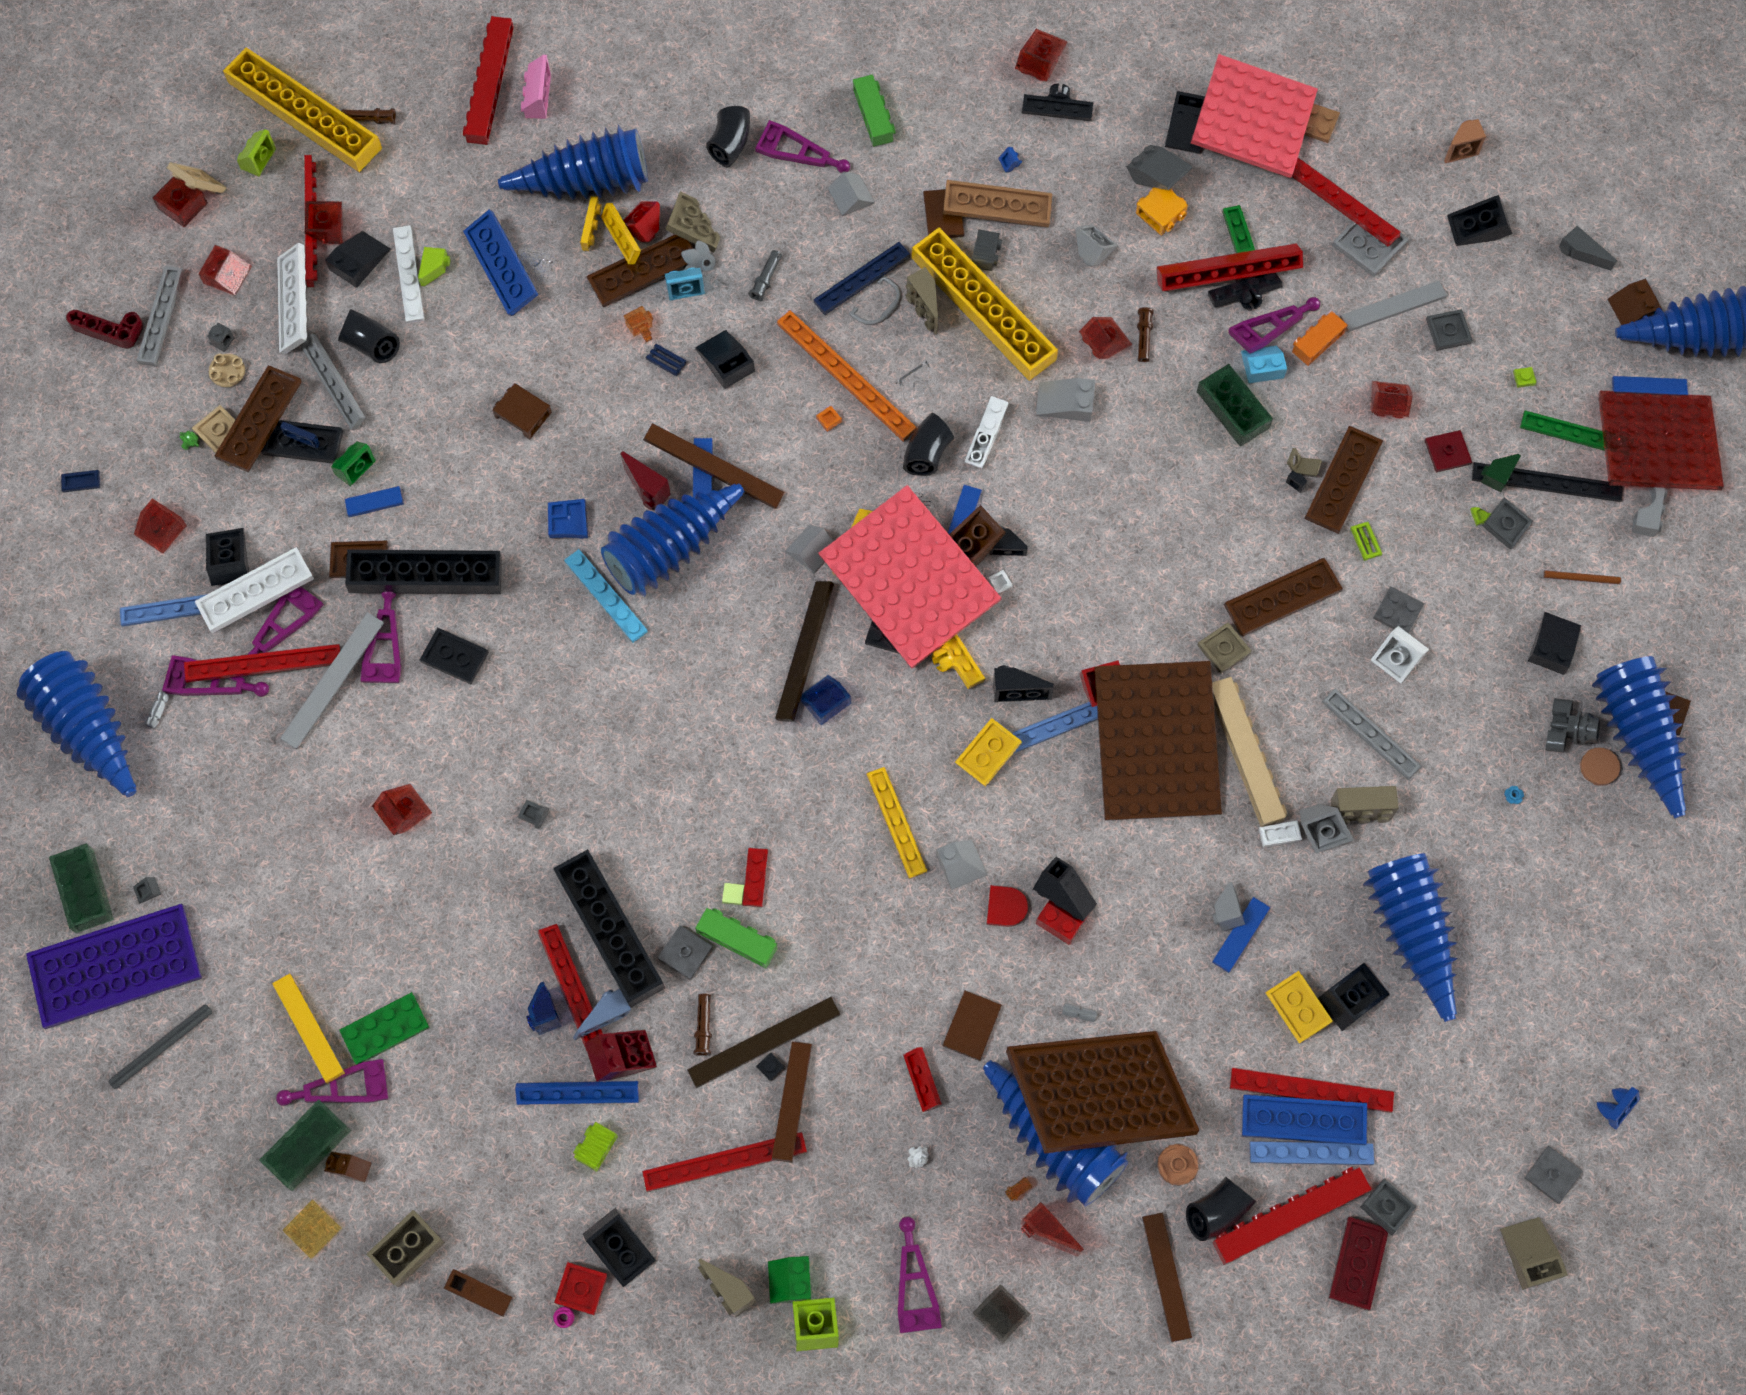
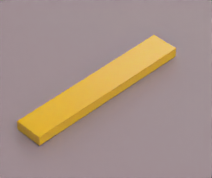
M885 767L866 773L908 878L911 879L927 873L926 866Z
M289 973L273 982L272 984L325 1082L328 1084L345 1074L291 974Z

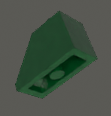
M1515 454L1493 460L1490 466L1486 465L1481 475L1484 477L1481 483L1502 492L1521 455Z

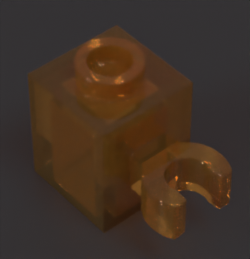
M640 306L623 315L625 324L634 337L641 333L646 343L652 340V334L649 329L653 327V316L649 310L646 311L643 306Z

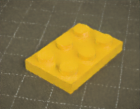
M991 718L955 763L986 787L1020 746L1022 741Z
M1297 971L1265 992L1299 1044L1333 1023V1020L1300 971Z

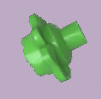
M193 431L180 432L179 437L183 441L181 445L183 449L188 450L190 446L199 447L198 435Z

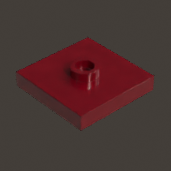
M1461 430L1425 438L1424 441L1436 473L1472 464Z

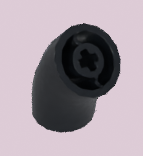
M728 106L717 113V125L712 137L706 143V148L711 157L723 167H731L745 147L750 131V111L743 106Z
M350 309L338 341L353 347L379 364L386 363L395 357L400 347L399 337L379 322Z
M930 413L922 421L907 445L903 469L911 475L930 476L935 474L938 470L942 453L954 440V435L950 428L935 413Z
M1225 1176L1212 1191L1187 1206V1225L1196 1239L1207 1241L1233 1226L1257 1201Z

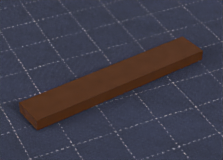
M792 1041L772 1153V1160L793 1163L812 1051V1044Z
M1163 1212L1143 1216V1225L1171 1342L1190 1339L1192 1334Z

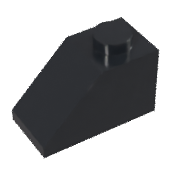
M1002 527L1006 533L989 552V555L1027 556L1028 546L1009 528Z

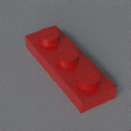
M748 848L743 906L763 907L768 849Z
M917 1047L904 1054L903 1056L922 1112L932 1110L941 1105L942 1103L923 1048Z

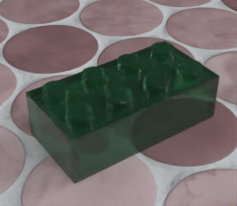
M1227 364L1199 382L1197 393L1240 447L1270 429L1273 418L1230 364Z
M85 843L49 857L69 929L77 934L114 920L94 849L90 845Z
M318 1099L259 1161L289 1190L293 1191L352 1130Z

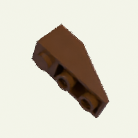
M455 1269L452 1270L444 1286L445 1290L504 1317L513 1298Z

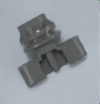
M1555 698L1552 708L1551 730H1548L1546 750L1564 753L1567 738H1573V742L1576 745L1579 741H1581V745H1586L1590 742L1597 743L1600 732V718L1594 717L1587 712L1583 716L1582 711H1578L1577 716H1572L1573 700Z

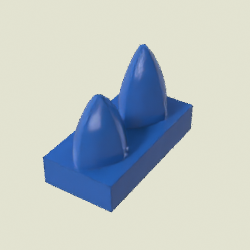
M1631 1087L1629 1090L1624 1088L1612 1089L1613 1097L1618 1102V1105L1610 1102H1597L1600 1113L1608 1119L1609 1125L1617 1130L1640 1100L1639 1090Z

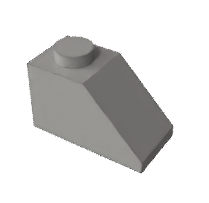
M1230 882L1214 905L1216 913L1212 914L1215 924L1220 925L1222 931L1245 925L1233 883Z

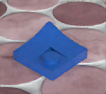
M585 499L548 502V535L550 538H588Z

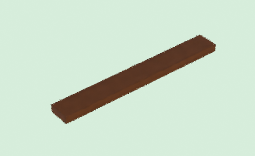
M653 423L643 441L730 486L739 483L743 487L745 494L774 509L777 508L785 493Z

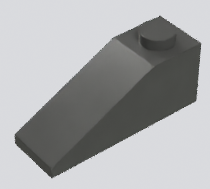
M1578 226L1570 231L1559 245L1563 254L1610 271L1618 261Z

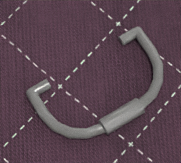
M882 276L877 281L878 284H881L883 281L887 282L896 291L895 301L888 306L880 318L865 320L855 314L858 311L857 307H854L849 315L865 325H875L881 323L884 319H888L898 307L901 298L898 285L886 276Z

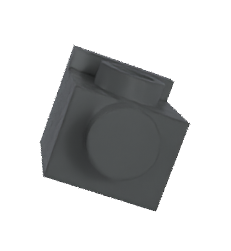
M220 323L214 325L207 336L210 340L209 344L223 352L226 351L235 339L231 330Z

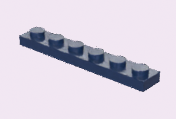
M900 242L896 243L816 297L814 304L826 315L909 259L910 253Z

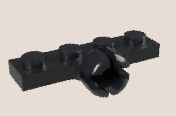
M1059 83L1051 85L1049 95L1045 97L1024 94L1022 114L1084 121L1092 120L1094 102L1070 99V88L1065 84H1062L1061 92H1058Z
M1277 273L1259 275L1209 290L1208 296L1214 307L1238 301L1245 310L1252 311L1249 304L1252 303L1254 309L1259 308L1263 302L1261 294L1281 288L1282 281Z

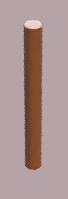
M1544 570V578L1609 584L1621 583V577Z

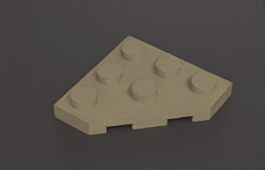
M680 191L665 230L694 244L697 241H702L708 245L709 251L714 253L720 240V235L712 229V223L706 213L701 212L697 199Z

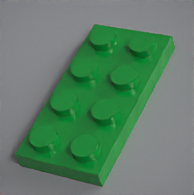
M411 992L339 1029L355 1065L430 1027L414 994Z

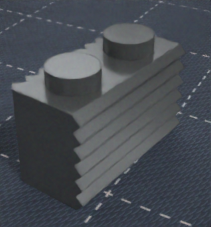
M978 229L972 262L979 269L992 271L993 265L997 266L999 255H996V252L1001 250L1002 240L999 239L1000 233Z

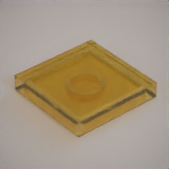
M312 1199L282 1231L312 1259L339 1232L341 1227Z

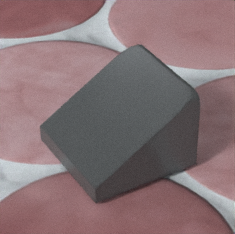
M145 877L133 886L139 904L161 895L155 877Z

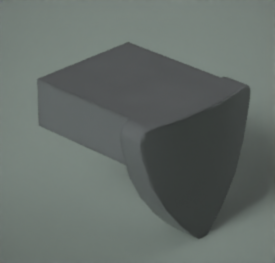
M526 800L518 818L535 825V828L539 829L546 819L549 808Z

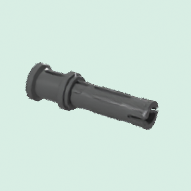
M771 251L761 275L755 279V285L748 293L750 298L763 301L764 293L770 287L769 281L782 257L779 251Z

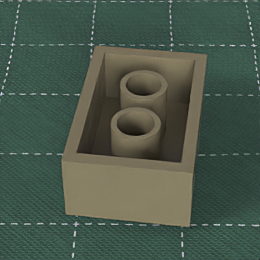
M1396 786L1337 788L1331 798V807L1339 809L1346 824L1351 823V821L1365 824L1369 823L1370 820L1386 823L1390 821L1389 819L1393 818L1399 809Z
M412 1210L366 1255L393 1285L399 1287L445 1242L415 1210Z

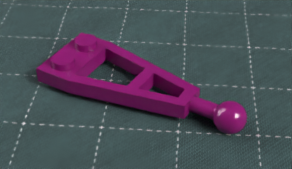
M771 120L768 121L755 148V152L775 159L818 167H825L828 164L836 167L840 173L850 170V163L846 159L838 161L830 158V152L788 127ZM783 134L803 145L799 154L776 150ZM809 149L815 152L816 154L820 155L822 158L818 159L808 157L805 155Z
M1310 297L1306 304L1298 308L1292 305L1242 321L1230 327L1228 334L1251 354L1268 345L1303 318V313L1309 310L1317 311L1320 308V301L1316 297ZM1289 315H1293L1284 322L1280 319ZM1271 322L1276 328L1263 338L1252 329V327Z
M301 586L281 596L252 641L254 648L247 655L270 651L311 620L324 604ZM288 601L303 612L304 615L283 629L275 623V620ZM271 628L278 635L263 645L261 642Z
M381 593L384 598V607L378 610L376 618L383 621L384 617H389L391 633L378 632L366 649L362 662L361 683H400L401 659L395 611L391 610L392 600L396 597V593ZM377 640L392 641L394 664L370 663Z
M175 655L171 656L162 691L167 694L179 696L242 694V691L245 690L252 691L259 697H264L269 692L267 683H245V679L240 676L225 678L236 682V687H218L220 679H213L210 688H185L184 662L197 660Z
M378 1059L362 1062L344 1069L345 1074L329 1082L331 1096H312L311 1090L327 1084L324 1078L303 1085L302 1091H279L276 1095V1101L281 1106H287L292 1100L305 1098L306 1103H372L388 1100L384 1060ZM364 1070L367 1096H339L337 1080Z
M909 1216L903 1217L899 1222V1228L904 1232L906 1246H902L898 1296L900 1334L942 1328L939 1305L919 1245H914L912 1231L915 1229L916 1224L914 1219ZM915 1252L921 1272L906 1274L907 1253ZM923 1279L932 1307L904 1311L905 1281Z

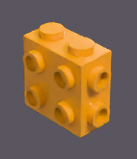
M1153 187L1145 198L1142 197L1138 200L1136 214L1158 234L1163 235L1165 232L1171 231L1176 222L1182 221L1186 217L1188 205L1171 188L1165 190Z

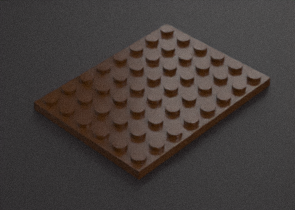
M1211 661L1095 666L1105 821L1222 815Z
M1157 1031L1007 1047L1008 1059L1045 1154L1193 1136L1199 1132L1198 1125Z

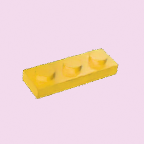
M595 196L590 197L580 244L583 251H589L590 246L594 245L595 236L593 232L594 230L597 231L598 220L596 219L602 210V205L599 204L598 197Z

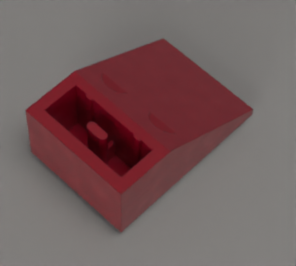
M646 1030L598 1034L585 1043L596 1082L614 1080L657 1068Z

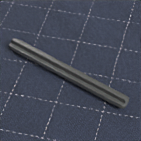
M206 1004L200 1007L110 1078L109 1084L114 1089L120 1087L211 1015L212 1010Z

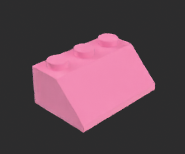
M542 55L529 63L528 70L524 73L526 86H523L524 101H521V112H524L525 118L546 119L551 79L547 55Z

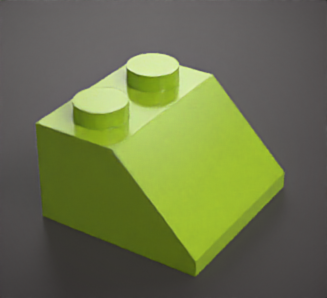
M264 129L255 132L247 140L244 150L239 153L237 158L241 170L260 176L276 150L268 130Z
M834 1297L793 1301L796 1352L838 1348L839 1334Z

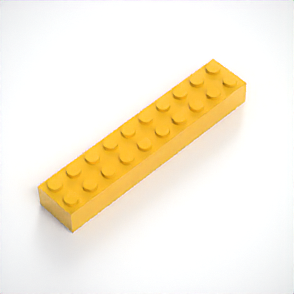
M247 47L223 70L230 85L359 173L382 149L377 135Z
M940 227L912 247V259L921 269L927 268L937 286L1028 381L1057 360L1058 349Z

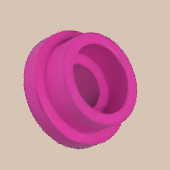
M568 1307L558 1308L553 1315L555 1324L560 1328L571 1326L575 1318L573 1311ZM561 1314H566L568 1319L563 1320Z

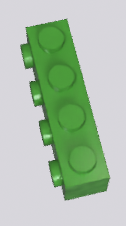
M873 74L853 79V91L873 147L893 142V134H896L893 123L890 124V113L884 107L885 99L879 93L880 86L878 80L875 81Z
M706 908L695 928L697 934L765 969L768 967L778 949L775 939L768 935L763 937L757 934L758 931L756 929L740 925L741 922L733 917L728 919L722 916L723 913L715 908L712 910Z

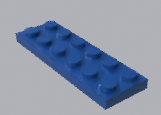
M492 210L486 211L463 230L508 315L513 316L539 295Z
M1243 1095L1242 1137L1366 1145L1367 1103Z

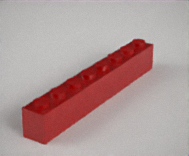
M491 16L490 23H487V37L483 39L484 50L480 53L481 63L480 67L478 66L476 70L477 81L473 83L474 94L470 97V111H467L466 114L467 125L463 127V136L466 137L467 143L488 145L514 29L512 18Z
M1296 243L1157 266V282L1162 291L1300 269L1303 268V251Z
M1350 1167L1341 1172L1343 1176L1337 1179L1335 1176H1332L1323 1181L1325 1185L1319 1188L1317 1185H1314L1305 1190L1307 1194L1301 1197L1299 1194H1296L1287 1199L1289 1203L1283 1206L1279 1203L1269 1208L1270 1213L1263 1215L1261 1212L1251 1217L1252 1222L1245 1224L1243 1221L1233 1226L1234 1231L1228 1234L1224 1231L1215 1237L1216 1240L1212 1243L1223 1265L1370 1192L1372 1189L1360 1167L1355 1170L1353 1167Z

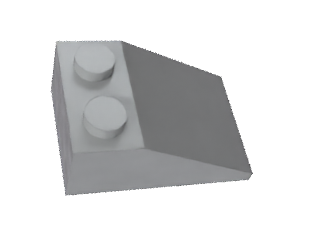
M1071 378L1039 382L1036 416L1090 422L1095 380Z

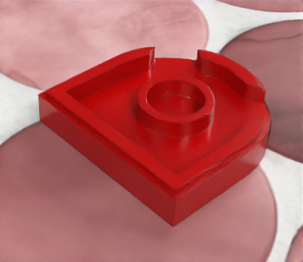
M990 885L986 925L1012 927L1023 921L1028 911V902L1024 894L1012 887Z

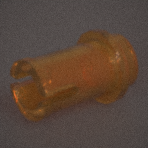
M1023 1177L1012 1187L1008 1186V1190L1005 1193L1010 1201H1017L1019 1196L1032 1188V1185L1026 1177Z

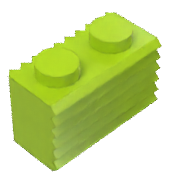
M595 1122L593 1126H588L584 1134L586 1136L583 1143H578L573 1153L575 1154V1160L597 1172L618 1136L613 1131Z

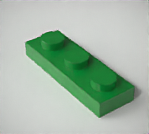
M1241 206L1223 208L1222 213L1235 252L1241 253L1255 250Z

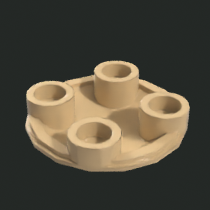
M216 354L209 366L210 379L221 387H231L238 384L245 374V365L242 359L233 354Z

